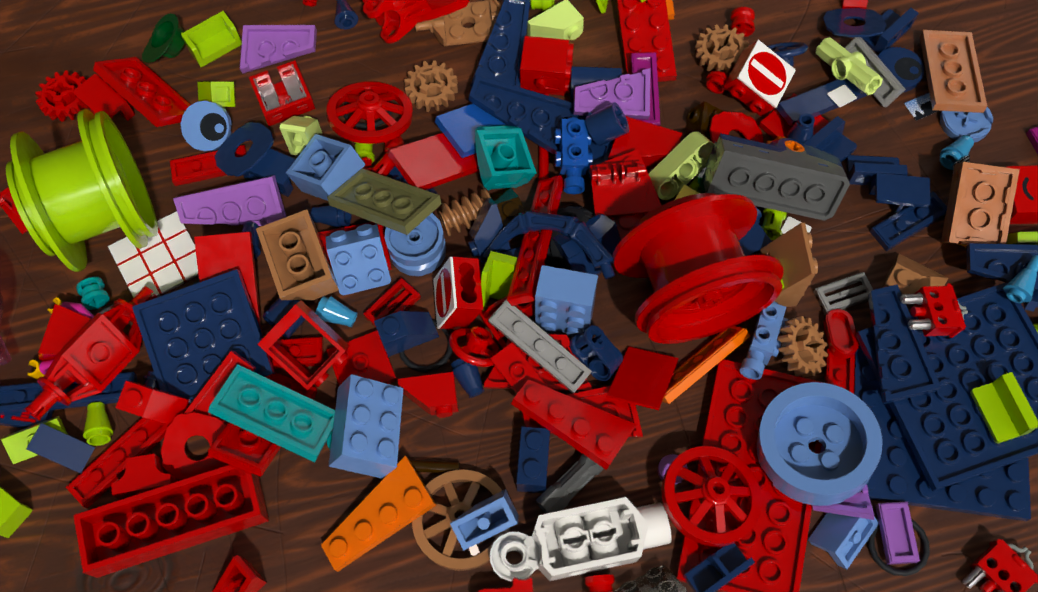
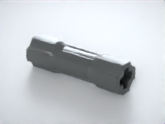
M582 454L580 459L555 484L551 485L536 499V504L545 514L562 511L569 504L570 500L604 468Z

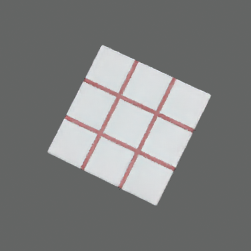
M177 211L157 221L158 234L152 238L148 237V245L141 249L135 247L127 237L108 246L133 298L144 286L153 291L151 295L156 294L159 297L198 276L195 244L185 225L180 223Z

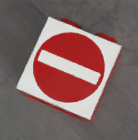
M757 40L742 51L723 87L733 97L747 105L752 112L762 116L777 107L796 70L761 41Z
M450 256L433 279L437 329L457 330L459 328H467L482 312L483 298L479 259Z

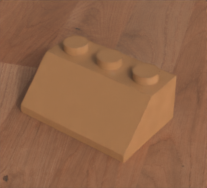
M307 209L256 228L281 300H315L339 290L315 223Z

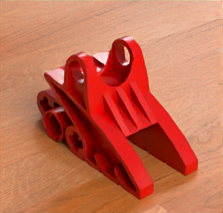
M362 0L364 2V13L370 19L375 18L377 23L382 26L381 37L385 43L390 44L399 41L417 23L451 14L466 7L470 2L469 0ZM393 30H396L394 34L389 36Z

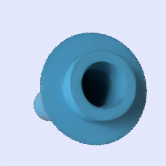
M1033 255L1026 268L1004 286V292L1011 301L1023 303L1032 300L1038 271V255Z

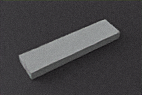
M507 299L488 320L490 324L572 393H575L592 372L518 308L511 306Z

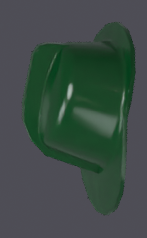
M169 13L163 16L156 24L152 36L142 53L144 63L154 62L161 56L173 58L180 54L185 44L181 34L185 31L178 25V17L175 14Z

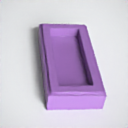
M908 502L878 503L876 511L887 565L919 562L920 559Z

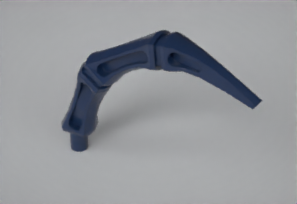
M530 210L525 212V214L519 213L500 231L482 255L488 259L491 251H498L515 236L526 234L530 230H552L570 237L572 241L579 245L590 258L593 266L601 268L604 279L615 276L611 265L613 263V255L598 241L585 222L571 216Z

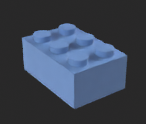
M542 265L535 294V324L547 333L564 332L570 337L584 334L585 330L591 325L598 275Z
M352 374L338 387L328 467L382 479L397 468L404 388Z

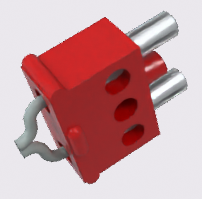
M950 283L945 286H923L914 294H902L900 297L902 304L915 305V307L911 308L910 313L913 317L919 318V320H910L908 322L910 330L922 329L924 336H949L953 338L966 327L964 314H967L968 311L966 306L960 305L954 288Z
M1001 539L989 543L990 547L970 565L974 570L963 579L964 585L967 584L966 587L972 588L983 578L986 582L979 587L982 592H992L993 590L996 592H1026L1033 584L1038 583V575L1033 571L1034 566L1029 558L1031 551L1025 546L1018 548L1016 545L1007 544ZM1012 549L1020 553L1025 552L1024 558L1028 565Z

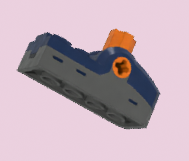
M720 133L718 141L714 143L707 160V167L702 177L705 193L742 195L752 200L755 206L824 221L834 216L850 186L838 157L800 141L777 136L772 141H767L765 144Z

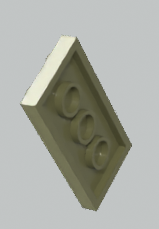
M363 168L327 197L329 205L406 235L442 204L438 194Z

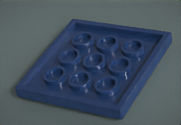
M238 269L132 307L160 390L189 399V404L193 402L224 359L233 350L256 367L255 373L264 377L275 374L270 356L257 345L263 339V335L241 272Z

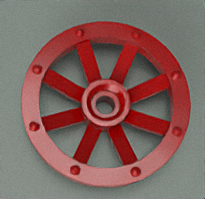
M359 82L345 86L334 93L327 104V120L332 130L342 138L357 143L375 144L395 139L409 128L413 118V107L409 97L397 87L381 82ZM395 100L399 105L387 101ZM343 102H350V103H351V104H348V105L339 107ZM385 110L402 114V117L396 122ZM354 112L345 124L338 118L339 116ZM380 118L389 127L375 131L374 120ZM360 119L367 120V131L353 128Z
M699 446L684 451L670 464L662 481V501L669 519L683 535L702 545L722 547L734 544L752 531L760 517L762 496L756 477L739 457L722 448ZM699 460L706 478L683 466L689 462ZM710 460L726 465L720 477L716 476ZM733 472L741 479L744 487L729 486L728 481ZM679 476L695 484L699 489L675 493L676 477ZM713 488L717 489V491L719 492V494H717V493L713 490ZM730 496L748 497L747 514ZM699 499L701 505L690 520H688L681 512L678 503ZM724 506L741 524L737 529L726 532ZM709 509L714 512L715 533L707 532L697 527Z

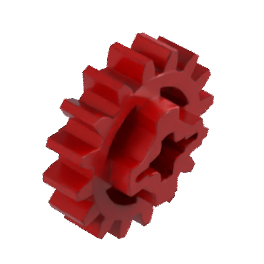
M65 70L61 76L58 72H55V78L51 79L47 76V83L39 84L42 91L35 93L39 98L36 100V103L45 116L48 115L53 121L58 117L61 122H64L68 116L71 120H74V114L81 111L82 108H88L73 94L76 87H79L86 79L84 76L80 77L77 72L71 75L68 70Z

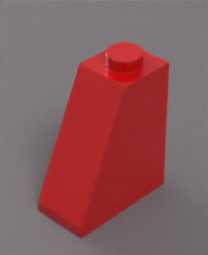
M626 116L629 132L615 139L608 160L638 149L646 169L655 168L681 142L682 133Z

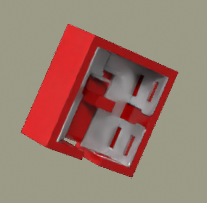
M295 60L277 67L282 79L281 82L273 84L268 71L249 77L269 126L315 109L311 95Z

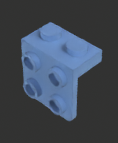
M364 224L355 230L347 232L343 230L335 231L330 236H326V250L341 295L388 285L391 282L377 224Z

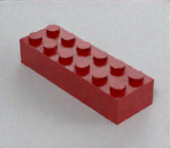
M232 465L211 470L73 515L83 573L96 578L269 521L259 476Z

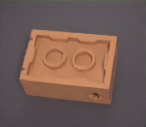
M969 162L955 164L941 242L961 245L965 248L969 243L1006 244L1020 169Z

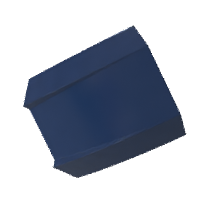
M599 214L589 219L585 224L606 250L613 255L616 246L621 241L616 222L603 214ZM561 234L553 237V241L563 258L564 269L598 276L602 273L601 268H595L585 251L572 241L570 237Z

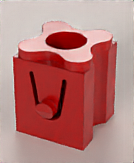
M525 36L520 66L521 88L550 95L564 96L565 93H569L574 43H569V40Z

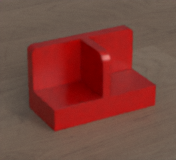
M97 74L92 75L73 91V94L94 115L97 112L104 111L112 118L116 113H119L127 121L135 115L127 101Z

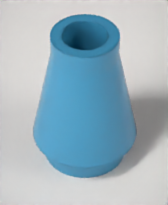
M963 135L942 149L940 153L941 164L945 168L953 170L954 163L968 156L974 145L973 139L970 136Z
M323 296L315 312L324 322L345 325L351 328L358 315L357 312L352 311L332 296L329 298Z

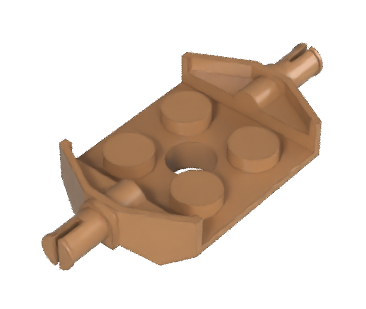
M497 0L471 2L466 7L451 14L417 23L415 25L416 31L430 29L431 33L435 34L443 46L486 42L490 37L502 6ZM468 22L475 24L471 28L463 27V25Z

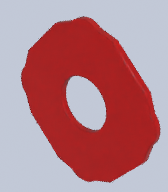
M723 111L711 118L709 132L711 142L713 143L718 141L720 133L729 135V132L732 130L741 132L747 140L764 143L762 131L756 121L742 112Z
M197 412L177 415L166 429L161 448L164 469L177 479L184 480L229 465L211 458L209 455L203 460H193L188 457L185 451L187 440L196 435L206 438L211 447L227 424L218 417Z

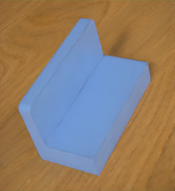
M827 513L808 541L811 545L827 551L838 566L848 569L879 523L875 517L874 520Z

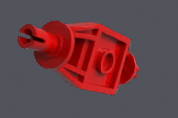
M144 286L129 303L118 298L114 301V305L97 313L56 355L44 377L37 379L43 391L28 407H25V411L27 413L30 412L32 417L40 421L43 415L56 402L69 406L73 401L101 393L140 352L142 335L132 307L155 299L157 295H151L153 291ZM131 321L133 325L127 336L123 329ZM73 382L79 384L78 387L65 394L63 392Z

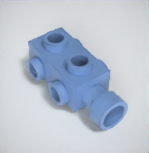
M775 301L758 315L746 358L743 359L740 373L746 378L761 379L765 365L768 364L771 356L777 357L778 348H780L781 342L777 338L779 333L782 334L780 328L785 326V321L788 318L784 317L786 307L779 305Z

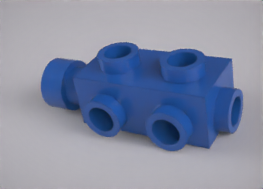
M575 117L561 119L559 129L555 128L554 144H559V151L555 152V167H560V174L566 175L564 179V192L567 194H580L584 192L585 184L582 175H586L587 169L590 168L593 161L592 153H588V145H591L592 137L587 130L586 120H579Z

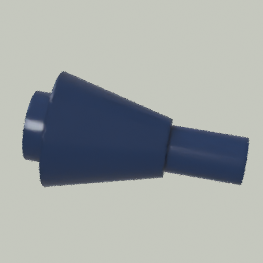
M336 0L335 25L344 30L356 26L358 16L346 0Z

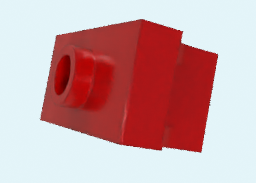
M155 453L125 458V473L117 482L111 483L112 495L122 500L179 480L171 473H164L163 460Z

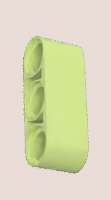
M692 132L687 135L649 173L658 197L662 200L672 199L682 189L684 184L687 185L706 166L714 143L700 132Z

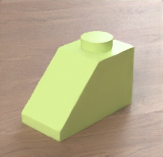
M564 0L529 20L527 24L528 36L565 39L569 41L575 40L583 33L584 18L568 0Z
M292 116L280 125L281 133L291 155L299 156L315 134L322 136L318 120L309 116Z

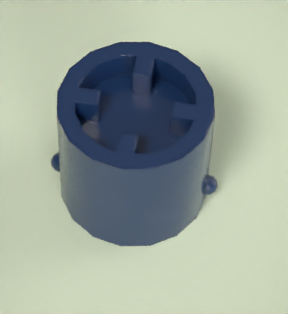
M615 102L594 113L589 112L588 116H586L587 129L592 139L599 146H607L608 142L629 132L626 116Z
M279 297L262 317L273 328L299 300H281ZM301 316L283 336L289 339L306 319Z

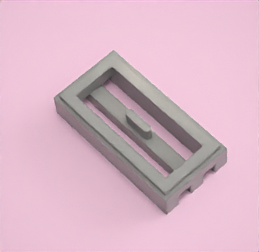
M863 272L815 288L813 293L815 297L818 296V303L820 306H823L824 315H827L832 309H845L869 301L868 294L873 288ZM858 282H862V284H863V285H860V286H857V287H854V288H851V289H847V290H844V291H842V292H839V293H836V294H833V295H830V296H827V297L825 296V293H828V292H831V291H834V290H837V289H840V288H843V287H846V286H849V285H852V284H855V283H858ZM863 291H866V292H867V293H864V294H861V295H858V296H855V297H852V298H849V299H846V300H843V301H840V302H837V303H834V304H831V305L829 304V303L834 302V301H836V300H839V299H842V298H845V297H848V296H851V295H854V294H857V293H860V292H863Z

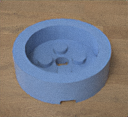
M811 382L798 384L778 394L766 408L757 436L758 460L762 470L764 469L767 476L773 482L772 485L793 500L816 506L838 504L859 493L870 480L882 453L881 429L871 409L852 392L828 383ZM819 440V443L824 446L825 451L820 454L814 453L809 449L808 444Z

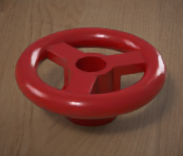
M479 326L459 328L453 331L449 337L452 351L463 361L479 367L494 365L490 358L497 354L500 348L492 339L491 333L485 328ZM461 336H466L468 340L467 345L460 347L457 339ZM469 354H481L487 357V359L477 358Z

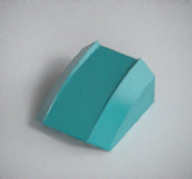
M498 125L479 126L475 129L476 154L483 186L488 191L491 189L517 188L528 183L537 172L520 127Z

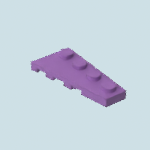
M275 175L173 198L180 223L244 225L247 222H253L258 226H264L286 217Z

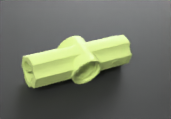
M830 37L823 39L822 43L817 46L816 54L831 66L832 73L836 79H848L867 95L875 93L881 86L883 78L866 65V60L860 52L850 53Z

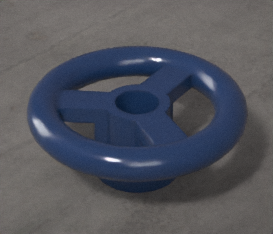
M786 42L767 46L790 66H794V56L801 55L808 50L807 44L802 42Z

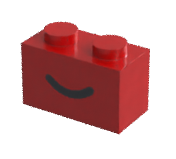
M1038 165L1006 166V168L1020 169L1010 224H1038Z

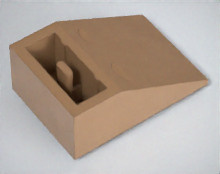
M805 222L798 224L760 249L758 254L775 257L781 262L784 269L782 277L784 288L775 302L785 307L797 306L802 296H804L806 289L810 286L815 274L818 273L817 259L813 258L811 253L812 235L810 232H807Z

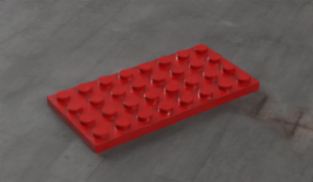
M723 359L717 364L702 446H713L727 450L739 457L750 468L760 487L762 508L760 517L752 531L735 543L745 558L748 560L752 557L755 563L717 591L799 592L812 505L793 500L772 485L773 482L767 476L764 469L762 470L758 460L757 436L762 416L770 402L778 394L798 384L819 381L764 369L761 379H749L740 373L742 363ZM819 440L810 442L808 444L809 449L814 453L820 454L821 443H819ZM710 460L716 476L720 477L726 465ZM698 461L696 474L706 478ZM733 472L728 481L729 486L744 487L741 479ZM694 484L693 490L699 489V487ZM713 488V490H714L717 494H719V492L717 491V489ZM730 496L747 514L748 497ZM699 499L690 502L688 520H690L701 505ZM724 506L726 532L737 529L741 524ZM708 510L697 525L698 528L715 533L713 510ZM684 535L675 580L687 583L683 576L722 547L702 545Z

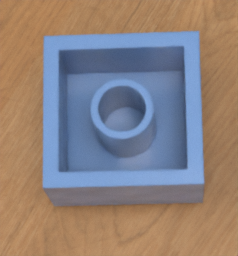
M315 134L287 170L286 174L302 192L328 201L327 197L362 169L365 163L351 145Z

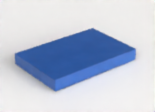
M475 104L436 116L435 120L436 125L462 158L476 153L475 129L477 127L506 125Z

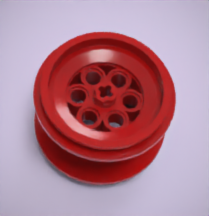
M714 193L694 194L673 200L654 209L640 219L616 246L612 257L617 272L634 278L649 277L655 292L642 303L635 314V322L638 329L647 333L652 341L661 344H675L717 334L760 313L780 295L783 287L781 279L784 274L781 262L775 257L767 255L745 256L739 240L747 234L757 219V209L752 200L742 195H718Z

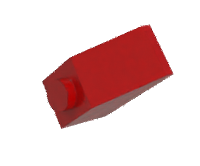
M453 372L398 379V386L404 388L403 394L430 415L445 418L452 416L454 412H459Z
M125 381L115 408L144 418L171 424L177 415L184 414L190 400L138 382Z

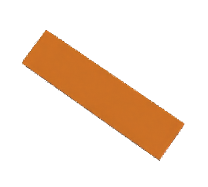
M733 326L722 331L674 371L666 391L667 394L662 402L670 404L750 337L747 329Z

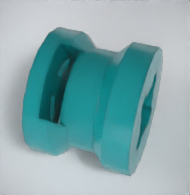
M87 278L76 286L77 293L82 296L81 304L88 310L103 307L110 300L109 294L104 291L105 284L101 278Z

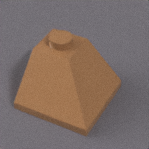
M898 254L881 288L898 284L901 294H914L923 286H945L948 278ZM906 304L910 313L911 308L915 307V305Z

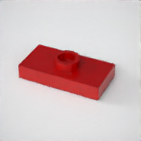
M513 342L490 358L516 394L528 379L546 386Z

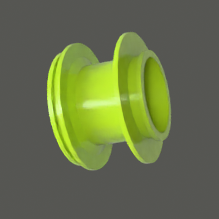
M88 109L79 111L77 119L82 141L44 153L33 138L25 132L13 134L10 140L12 161L6 164V177L17 211L40 249L48 256L57 255L63 264L74 272L84 270L87 265V252L84 240L121 227L131 243L141 249L148 245V237L152 238L158 234L155 212L140 171L120 131L104 111L97 112L95 115Z

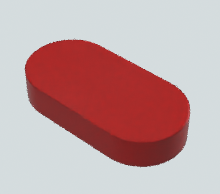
M830 310L824 319V329L829 350L838 358L849 359L855 355L859 347V342L855 336L856 329L853 318L845 310Z

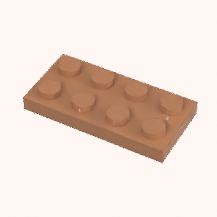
M922 30L920 42L932 110L984 113L987 108V102L972 32Z

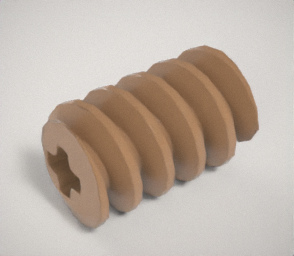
M482 189L480 197L475 192L471 193V202L466 196H462L461 205L455 199L451 201V208L446 203L442 204V212L438 210V213L448 236H451V228L453 227L460 233L461 224H464L467 229H471V221H475L485 200L491 198L487 190Z

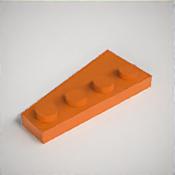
M406 456L397 464V468L386 475L321 544L335 571H340L436 506V503Z

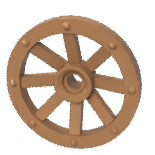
M454 470L437 476L425 487L431 497L444 487L451 506L449 508L436 503V506L429 511L445 516L446 519L425 530L423 527L424 514L412 522L417 544L431 561L450 570H472L490 562V550L493 543L501 535L510 532V528L492 536L495 540L482 553H480L476 544L469 548L472 557L458 559L451 558L457 537L450 522L456 519L457 514L465 513L472 508L471 505L480 487L485 488L492 496L501 492L502 489L491 478L476 471ZM452 483H472L463 502H459ZM450 528L451 531L441 554L432 547L428 539Z

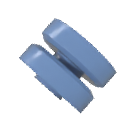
M433 213L425 218L408 235L386 227L384 238L392 264L400 272L409 276H423L432 273L443 262L446 254L444 232L440 220Z

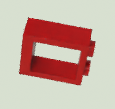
M302 300L295 304L257 344L306 390L313 384L319 387L329 376L326 371L332 365L337 368L348 357L345 351L350 346ZM301 316L337 348L313 374L277 343Z

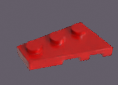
M234 350L231 351L184 414L197 412L217 417L208 413L209 406L237 364L255 372L256 367ZM219 418V419H220L221 421H223L225 424L228 423L227 421H225V420Z

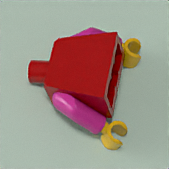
M57 297L53 299L55 305L53 309H47L51 313V317L38 351L39 360L43 362L30 360L29 365L36 367V370L32 373H27L28 376L35 379L44 377L56 355L94 317L83 304L63 302Z

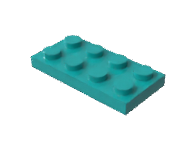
M238 364L210 404L208 413L312 462H316L333 431L335 410Z

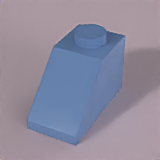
M505 489L479 502L451 521L450 525L464 551L516 525L519 515Z

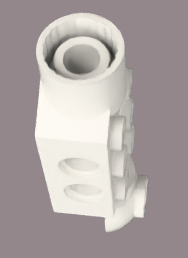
M626 497L538 516L532 536L520 532H508L501 535L493 543L490 550V563L493 570L501 578L508 581H513L514 577L526 579L538 569L549 581L635 563L642 556L644 549L671 543L670 524L662 503L635 508ZM510 551H517L521 554L522 561L517 565H512L507 561L506 554Z

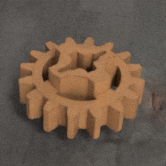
M726 24L723 29H720L718 25H715L713 31L710 28H706L705 34L700 33L695 50H697L695 57L701 58L700 66L707 64V71H711L714 68L716 71L724 70L726 74H729L730 69L734 68L742 51L748 47L749 41L743 40L745 34H736L737 28L728 30V25Z
M435 60L432 62V65H428L426 61H423V67L420 68L418 65H415V72L408 71L409 79L404 80L405 93L412 104L416 102L417 109L426 106L427 112L430 111L431 107H435L436 111H439V105L448 107V100H455L454 93H458L457 76L453 74L452 68L446 70V63L437 66Z
M804 316L785 321V326L780 328L783 336L778 337V340L782 343L778 350L784 355L782 362H788V371L794 370L795 376H802L803 378L821 373V367L826 366L823 358L828 357V354L824 351L827 343L821 339L824 333L818 332V324H812L811 318L804 319Z

